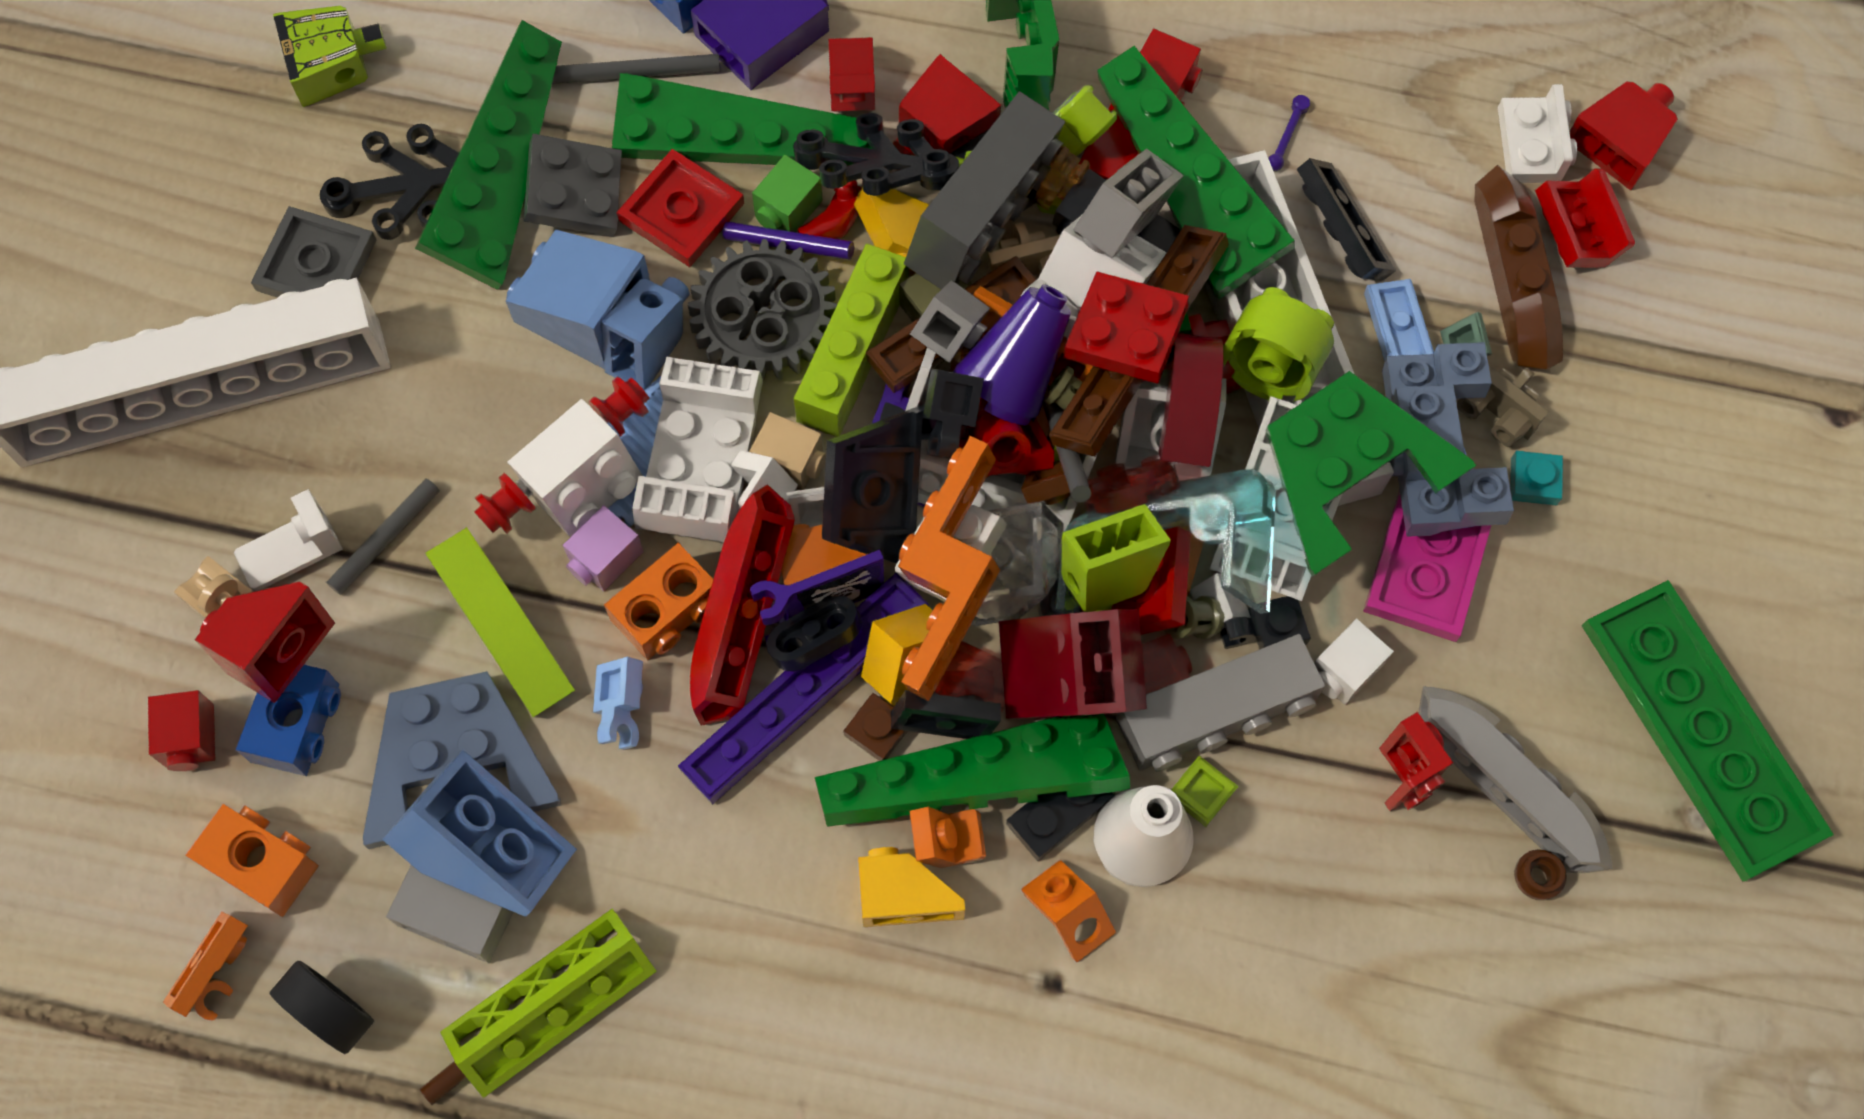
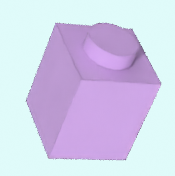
M604 505L563 544V548L570 561L566 565L567 569L585 586L592 581L603 592L644 552L638 534Z

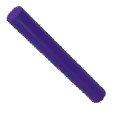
M728 221L723 227V238L725 240L748 241L750 244L760 245L762 239H767L769 247L777 248L781 241H785L787 250L795 251L801 247L805 253L851 260L854 255L855 246L852 241Z

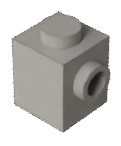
M951 280L934 296L910 335L950 362L963 347L971 350L978 343L987 329L981 321L990 307Z

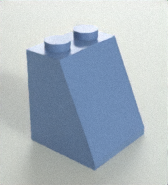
M555 230L547 242H542L536 248L532 257V264L523 277L516 278L508 289L506 304L513 322L605 370L601 321L640 279L650 280L645 256L631 249Z

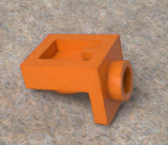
M924 807L910 811L916 861L938 868H946L983 860L986 857L981 814L978 810L969 809L947 814L930 807Z

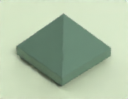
M1476 312L1440 331L1443 344L1485 342L1487 356L1492 354L1482 313Z

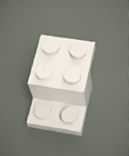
M1080 216L1062 231L1039 278L1027 287L1022 295L1030 287L1040 289L1043 284L1062 292L1068 299L1065 304L1071 310L1064 334L1068 340L1096 271L1147 284L1166 252L1139 236H1135L1112 258L1107 254L1095 252L1084 243L1083 236L1073 230L1081 218Z

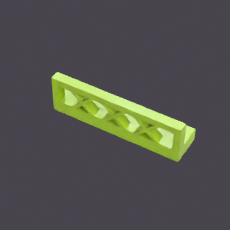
M612 908L451 1023L440 1033L458 1068L484 1098L657 971ZM615 929L617 935L600 947H594L597 941ZM564 965H569L567 971L559 977L551 979L554 972ZM521 996H526L520 1005L513 1010H508L511 1003ZM482 1027L477 1036L463 1046L461 1045V1039L476 1028Z

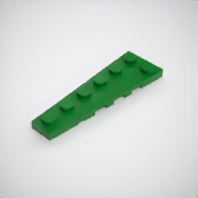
M1132 46L1097 70L1098 79L1123 126L1130 133L1131 140L1138 153L1140 154L1147 148L1184 175L1166 201L1180 231L1184 225L1226 233L1229 246L1207 279L1218 300L1295 249V240L1135 46Z
M620 73L612 148L622 150L621 158L662 160L671 149H674L689 160L697 162L776 165L784 155L795 161L793 144L797 140V135L802 131L812 129L821 131L824 137L828 139V142L872 149L867 141L858 138L856 117ZM843 161L846 163L847 166L856 164L854 162Z
M1104 714L1057 716L993 732L991 735L977 736L815 777L827 827L895 819L900 816L910 815L911 810L924 807L940 811L942 806L965 804L969 805V809L988 807L987 801L1017 797L1019 804L1038 801V794L1066 791L1067 797H1076L1131 789L1130 775Z

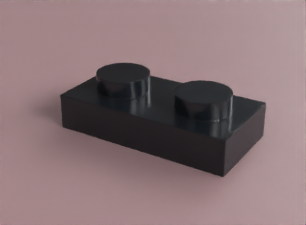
M905 690L891 710V729L961 739L991 735L1001 722V703L987 702L975 695L953 697L939 695L934 691L930 700L927 701L910 690Z
M1066 791L1038 794V801L1027 802L1006 820V825L1037 861H1040L1096 815L1115 795L1109 792L1067 797Z

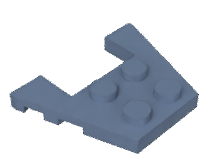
M487 671L389 693L363 833V844L367 849L388 845L382 839L409 809L406 790L430 784L462 750L468 753L487 771L506 767L510 791L534 812L562 806L558 793Z

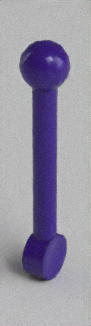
M1298 95L1293 99L1291 106L1293 113L1275 154L1268 157L1273 171H1278L1284 166L1283 155L1301 114H1305L1309 109L1310 100L1305 95Z

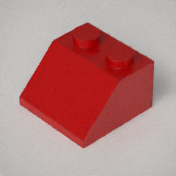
M295 582L226 598L219 609L207 615L200 627V633L194 640L227 675L275 703L334 626L335 622L310 588L302 582Z

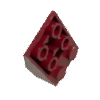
M1115 609L998 621L1006 719L1122 713L1147 709L1139 609Z

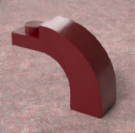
M1178 333L1165 365L1168 370V386L1158 453L1163 461L1210 467L1221 398L1223 342L1220 338Z

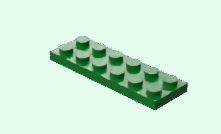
M1669 580L1587 619L1581 625L1742 882L1834 835Z

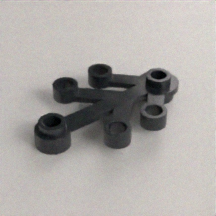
M865 113L856 119L858 138L867 141L872 149L828 142V139L824 137L821 131L813 129L800 132L793 144L795 161L808 170L819 169L821 184L824 187L830 189L840 188L848 182L862 179L863 191L872 196L883 195L890 189L918 181L925 189L941 190L959 168V160L954 155L949 154L945 150L932 148L925 139L923 122L916 119L904 120L897 125L899 144L909 147L915 156L901 154L885 135L882 116L876 113ZM843 161L854 162L856 164L847 166L846 163ZM893 169L899 170V171H896V172H893V173H889V170H893Z
M426 124L413 125L406 135L411 150L418 155L428 154L446 166L429 170L393 148L384 133L379 131L370 132L362 140V148L367 158L375 163L382 162L401 175L351 183L344 178L333 177L323 184L319 194L320 200L330 216L347 218L357 211L360 201L403 194L391 209H380L372 218L373 227L380 238L385 240L395 239L401 234L403 224L419 205L417 215L422 227H425L428 221L426 217L432 212L436 201L422 202L434 188L444 186L459 152L437 140L430 126ZM421 136L428 137V139L425 142H415L416 139ZM375 144H384L379 150H370ZM344 191L340 196L332 197L333 194ZM387 220L394 221V224L388 228L381 227L382 223Z

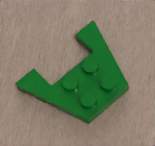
M1348 371L1266 428L1281 483L1286 491L1291 507L1295 529L1304 550L1305 562L1312 577L1352 550L1324 511L1323 506L1404 452L1407 453L1435 493H1438L1476 466L1471 458L1351 371Z

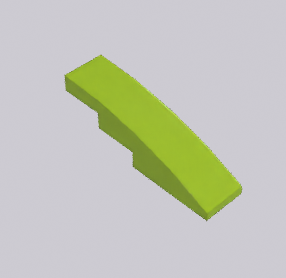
M467 527L425 553L532 717H535L575 691Z

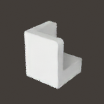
M740 450L731 464L734 470L743 476V479L748 483V486L738 500L739 508L737 513L754 492L767 484L785 501H787L786 492L795 491L798 486L773 457Z

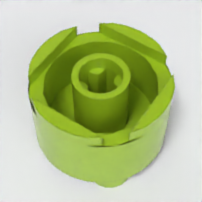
M1266 288L1262 295L1254 297L1245 306L1223 346V364L1225 366L1227 361H1229L1235 370L1232 378L1236 383L1260 398L1269 400L1272 396L1282 399L1283 395H1296L1294 401L1302 400L1309 394L1333 348V318L1323 310L1313 309L1307 304L1291 298L1280 288Z

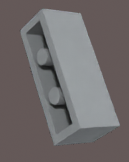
M1146 148L1102 184L1073 230L1083 236V241L1089 248L1095 252L1107 254L1112 258L1155 219L1184 175Z

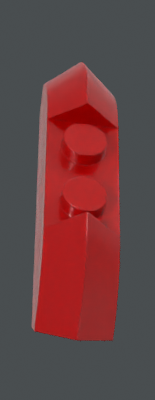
M768 484L748 498L728 530L697 636L690 670V696L693 711L701 726L730 720L744 707L766 627L762 622L760 611L771 608L773 598L763 597L754 602L750 587L760 581L778 583L795 522L791 505Z

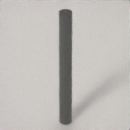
M719 54L557 65L552 84L619 79L620 73L652 77L720 72Z
M1043 401L1042 405L1050 430L1052 431L1063 414L1064 409L1055 403L1047 404ZM1056 446L1072 499L1076 502L1087 501L1091 496V490L1079 453Z

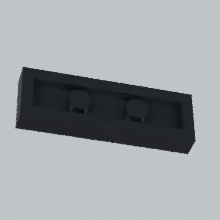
M1312 158L1305 161L1297 168L1304 181L1302 189L1307 198L1320 208L1326 218L1323 224L1332 238L1340 242L1346 252L1345 262L1348 268L1359 278L1384 281L1396 270L1333 164Z

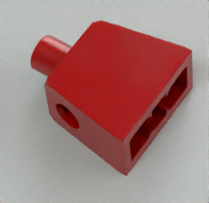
M941 54L934 59L899 105V123L908 119H916L923 122L927 142L933 149L945 150L949 154L991 128L1001 114V104ZM898 138L893 141V145L901 154L915 156L909 147L899 144Z
M1626 81L1578 115L1569 131L1570 139L1576 140L1579 152L1631 191L1678 120L1676 113L1668 108L1674 102V94L1668 86L1662 83H1655L1646 92L1636 83Z

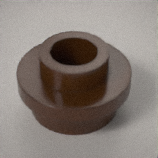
M1537 849L1525 853L1517 861L1514 870V877L1518 888L1526 896L1534 900L1545 901L1552 899L1564 889L1566 884V869L1562 861L1556 855L1546 850ZM1533 868H1539L1545 873V884H1539L1534 881L1531 875Z

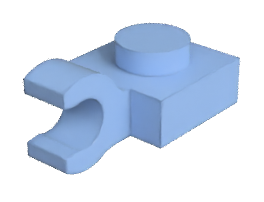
M624 657L597 665L593 713L602 715L601 723L597 730L599 744L604 745L616 742L618 731L620 736L619 749L625 750L637 746L639 730L637 724L631 718L630 711L640 709V697L643 690V661Z

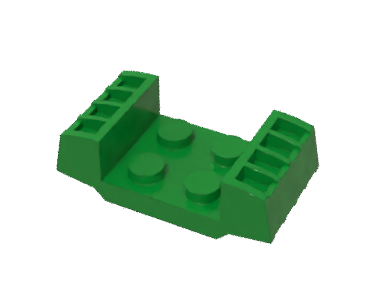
M986 0L987 22L1016 18L1018 38H1025L1027 46L1006 49L1002 98L1005 109L1020 91L1049 110L1050 94L1054 90L1060 40L1052 1Z

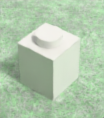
M1356 618L1314 663L1325 684L1322 693L1331 699L1338 698L1346 705L1382 668L1394 651Z

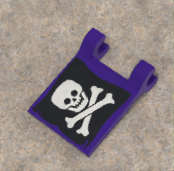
M877 550L791 585H781L772 581H760L750 587L751 595L754 602L763 597H771L775 600L771 608L760 611V616L764 625L774 623L779 625L830 596H845L854 603L868 598L884 583V559L880 550ZM769 635L765 636L766 643Z

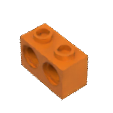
M678 542L607 601L604 607L610 621L648 661L656 653L662 655L672 649L680 640V633L694 621L696 623L702 622L713 578ZM690 582L697 586L695 591L688 596L680 597L673 594L675 587L681 583ZM654 613L660 616L658 622L650 628L636 626L637 620L644 614Z

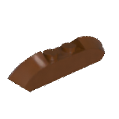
M1496 165L1475 184L1474 202L1511 358L1518 366L1549 369L1563 361V332L1558 299L1536 211L1524 185L1499 165Z

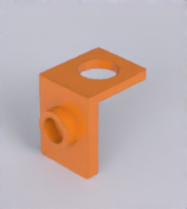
M1061 860L1021 889L1024 896L1056 927L1069 954L1076 962L1080 961L1116 932L1096 892ZM1088 918H1096L1097 926L1094 933L1086 940L1076 941L1075 931L1079 924Z

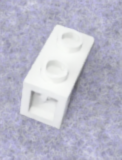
M309 489L291 497L298 512V515L291 518L292 522L235 549L234 555L253 591H260L343 550L324 510Z

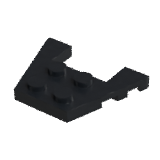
M925 404L827 440L822 539L864 554L880 550L884 560L898 563L899 553L904 541L910 534L916 531L921 441L929 440L930 434L936 425L935 420L923 418ZM961 425L959 439H966L967 426Z

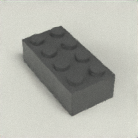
M1019 91L922 213L904 265L941 290L951 280L956 284L960 281L968 284L982 263L979 258L984 251L987 250L991 253L1006 231L1003 228L1009 219L1013 222L1018 219L1029 201V198L1026 196L1032 189L1038 192L1052 171V168L1049 166L1053 163L1064 144L1058 138L1065 121Z

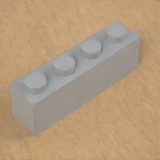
M1298 634L1146 695L1147 709L1117 713L1116 720L1139 771L1153 766L1157 772L1178 764L1183 760L1181 754L1196 748L1199 749L1200 753H1207L1221 747L1228 741L1226 736L1243 730L1245 735L1257 733L1272 724L1270 718L1285 712L1288 713L1289 717H1296L1308 712L1317 705L1315 700H1317L1325 688V684L1301 635Z

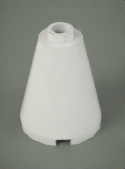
M1159 785L1132 788L1115 795L1099 812L1095 822L1093 837L1098 856L1111 876L1127 885L1145 888L1166 882L1180 873L1190 858L1194 841L1190 819L1179 798L1170 789Z

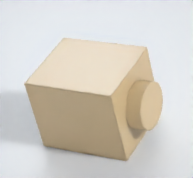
M772 412L767 416L749 451L773 457L798 484L796 488L798 490L805 489L810 477L813 479L818 478L826 461L821 433Z

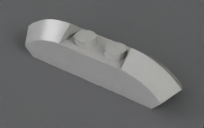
M1423 686L1418 713L1424 722L1429 721L1438 729L1444 741L1443 748L1453 761V764L1542 850L1556 855L1562 861L1566 873H1590L1612 869L1610 850L1604 832L1589 806L1576 792L1567 797L1561 791V784L1554 775L1545 769H1538L1524 755L1523 747L1514 737L1507 733H1501L1495 727L1501 720L1487 708L1453 691Z

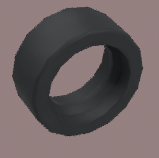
M296 961L269 992L271 997L294 1019L325 1043L343 1054L349 1053L374 1023V1019L361 1006L302 961Z

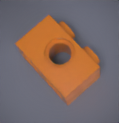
M222 804L185 856L283 917L319 867L318 864L306 856L311 847L287 831L282 834L280 839L269 833L265 829L270 821L245 805L237 813L225 804ZM265 846L266 852L263 860L256 866L247 867V858L250 852L256 847Z

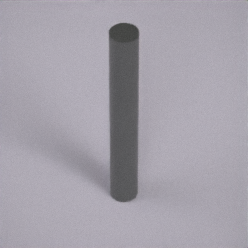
M425 478L326 583L336 593L341 595L440 492L438 487Z

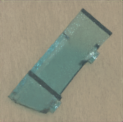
M1245 469L1117 491L1075 518L1065 530L1068 531L1146 504L1163 530L1178 526L1192 532L1196 538L1206 544L1223 543L1221 588L1258 613H1270L1276 490L1273 483L1256 470ZM1061 547L1056 610L1063 614L1086 612L1083 611L1061 575Z

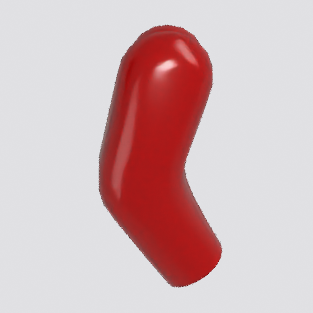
M851 181L843 187L835 188V194L827 209L807 224L798 228V233L840 239L846 235L858 216L854 203L862 188L858 186L857 181Z

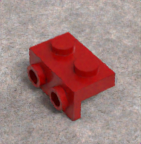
M1595 168L1579 182L1547 180L1535 190L1542 207L1543 216L1548 221L1558 246V252L1564 260L1566 267L1605 268L1635 245L1633 235L1604 169Z
M1418 712L1401 721L1379 747L1384 757L1403 782L1384 803L1389 811L1402 804L1409 811L1433 795L1432 792L1445 783L1441 775L1453 764V761L1443 748L1444 741L1438 729L1431 722H1424Z

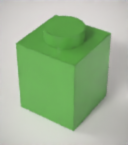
M784 155L752 192L756 219L765 228L797 232V229L803 225L823 201L821 178L787 155Z

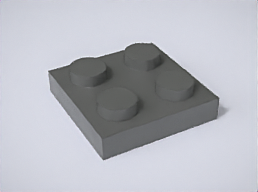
M532 134L529 142L524 222L613 237L618 223L617 211L619 205L622 150Z
M288 206L251 284L257 292L278 298L287 292H304L323 287L326 283L336 279H359L377 241L373 231Z

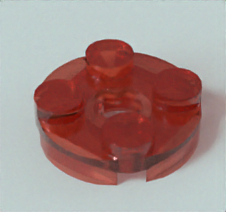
M1159 454L1143 459L1141 461L1142 466L1126 470L1124 463H1117L1097 470L1098 477L1088 480L1091 496L1084 502L1086 510L1090 512L1095 507L1096 513H1108L1147 503L1146 496L1151 494L1152 490L1156 488L1160 489L1162 496L1171 493L1180 486L1175 464L1170 461L1161 460Z

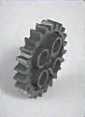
M762 239L759 250H753L750 243L744 241L743 253L737 254L732 248H726L727 260L725 262L716 257H711L713 273L699 270L698 274L702 285H691L690 289L694 301L688 302L687 305L689 316L693 317L689 320L691 332L697 334L695 336L697 347L699 349L707 348L706 353L710 363L722 357L721 365L730 367L736 365L738 368L760 371L763 381L768 370H773L778 380H782L783 367L789 366L797 374L801 373L799 360L804 358L811 362L815 354L813 347H818L837 307V304L833 303L836 300L835 287L828 286L829 273L827 271L818 272V259L815 257L803 263L804 256L803 248L801 247L796 249L791 255L787 254L785 241H781L776 250H769L767 239ZM754 278L765 280L759 285L752 286L747 284L749 280ZM780 280H784V281H782V282L778 285V287L775 289V286L777 285V283H778ZM791 299L804 301L803 304L793 307L785 304ZM729 313L741 315L734 321L722 320ZM751 330V334L749 335V337L746 340L742 341L741 339H743ZM768 334H776L780 336V338L774 342L767 343L760 340L763 336Z

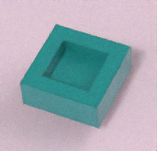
M1515 451L1511 457L1510 473L1512 501L1557 506L1562 500L1563 456Z

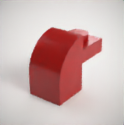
M873 37L828 39L831 111L875 110Z

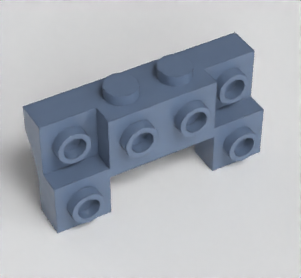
M1485 342L1437 344L1434 354L1386 356L1382 369L1386 398L1465 454L1456 399L1486 397L1492 382ZM1404 452L1390 461L1394 471L1392 476H1398L1407 537L1431 536L1443 531L1471 526L1507 525L1514 512L1506 467L1472 469L1438 493H1435L1407 453Z

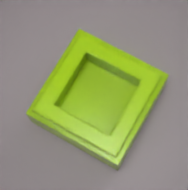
M1198 756L1171 791L1177 795L1185 811L1203 826L1207 827L1238 786L1201 756Z

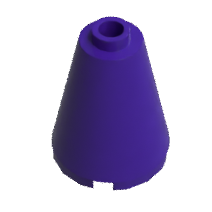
M1045 284L1040 289L1030 287L956 365L954 373L984 378L981 397L988 402L983 410L1005 421L1019 425H1028L1031 420L1034 422L1039 415L1071 315V310L1065 304L1068 299L1059 290Z

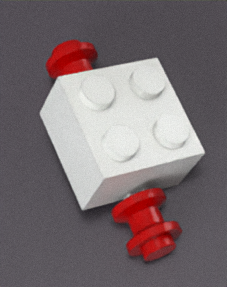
M617 376L612 380L614 392L605 400L594 396L588 401V405L583 399H580L507 461L519 477L516 484L507 474L503 473L498 477L501 488L495 494L488 497L480 493L475 497L480 506L474 513L492 533L501 528L508 534L512 530L510 518L520 510L530 514L534 512L536 507L528 498L532 495L541 508L571 537L603 505L609 508L618 499L625 498L634 490L638 477L643 475L620 437L625 433L623 422L634 413L644 417L649 413L645 403L650 398L633 378L625 382Z

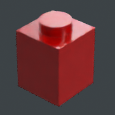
M199 690L148 697L149 755L171 771H190L197 769L201 762L216 761L214 704Z

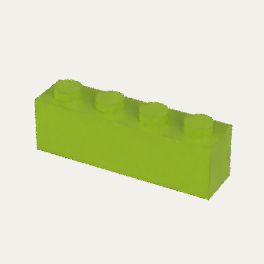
M867 243L865 244L794 397L796 422L835 437L841 435L872 367L867 361L866 352L883 342L898 310L899 284L909 278V268L904 265L906 257Z

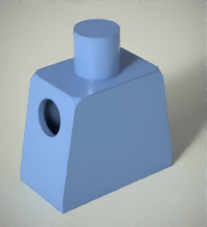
M668 277L662 286H659L648 279H640L601 321L605 373L614 378L618 376L625 382L633 378L643 390L652 383L664 365L666 357L670 356L683 334V303L690 295V292L682 281L674 277Z

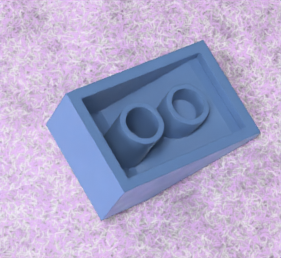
M464 750L428 785L382 839L420 873L524 917L531 913L577 850Z

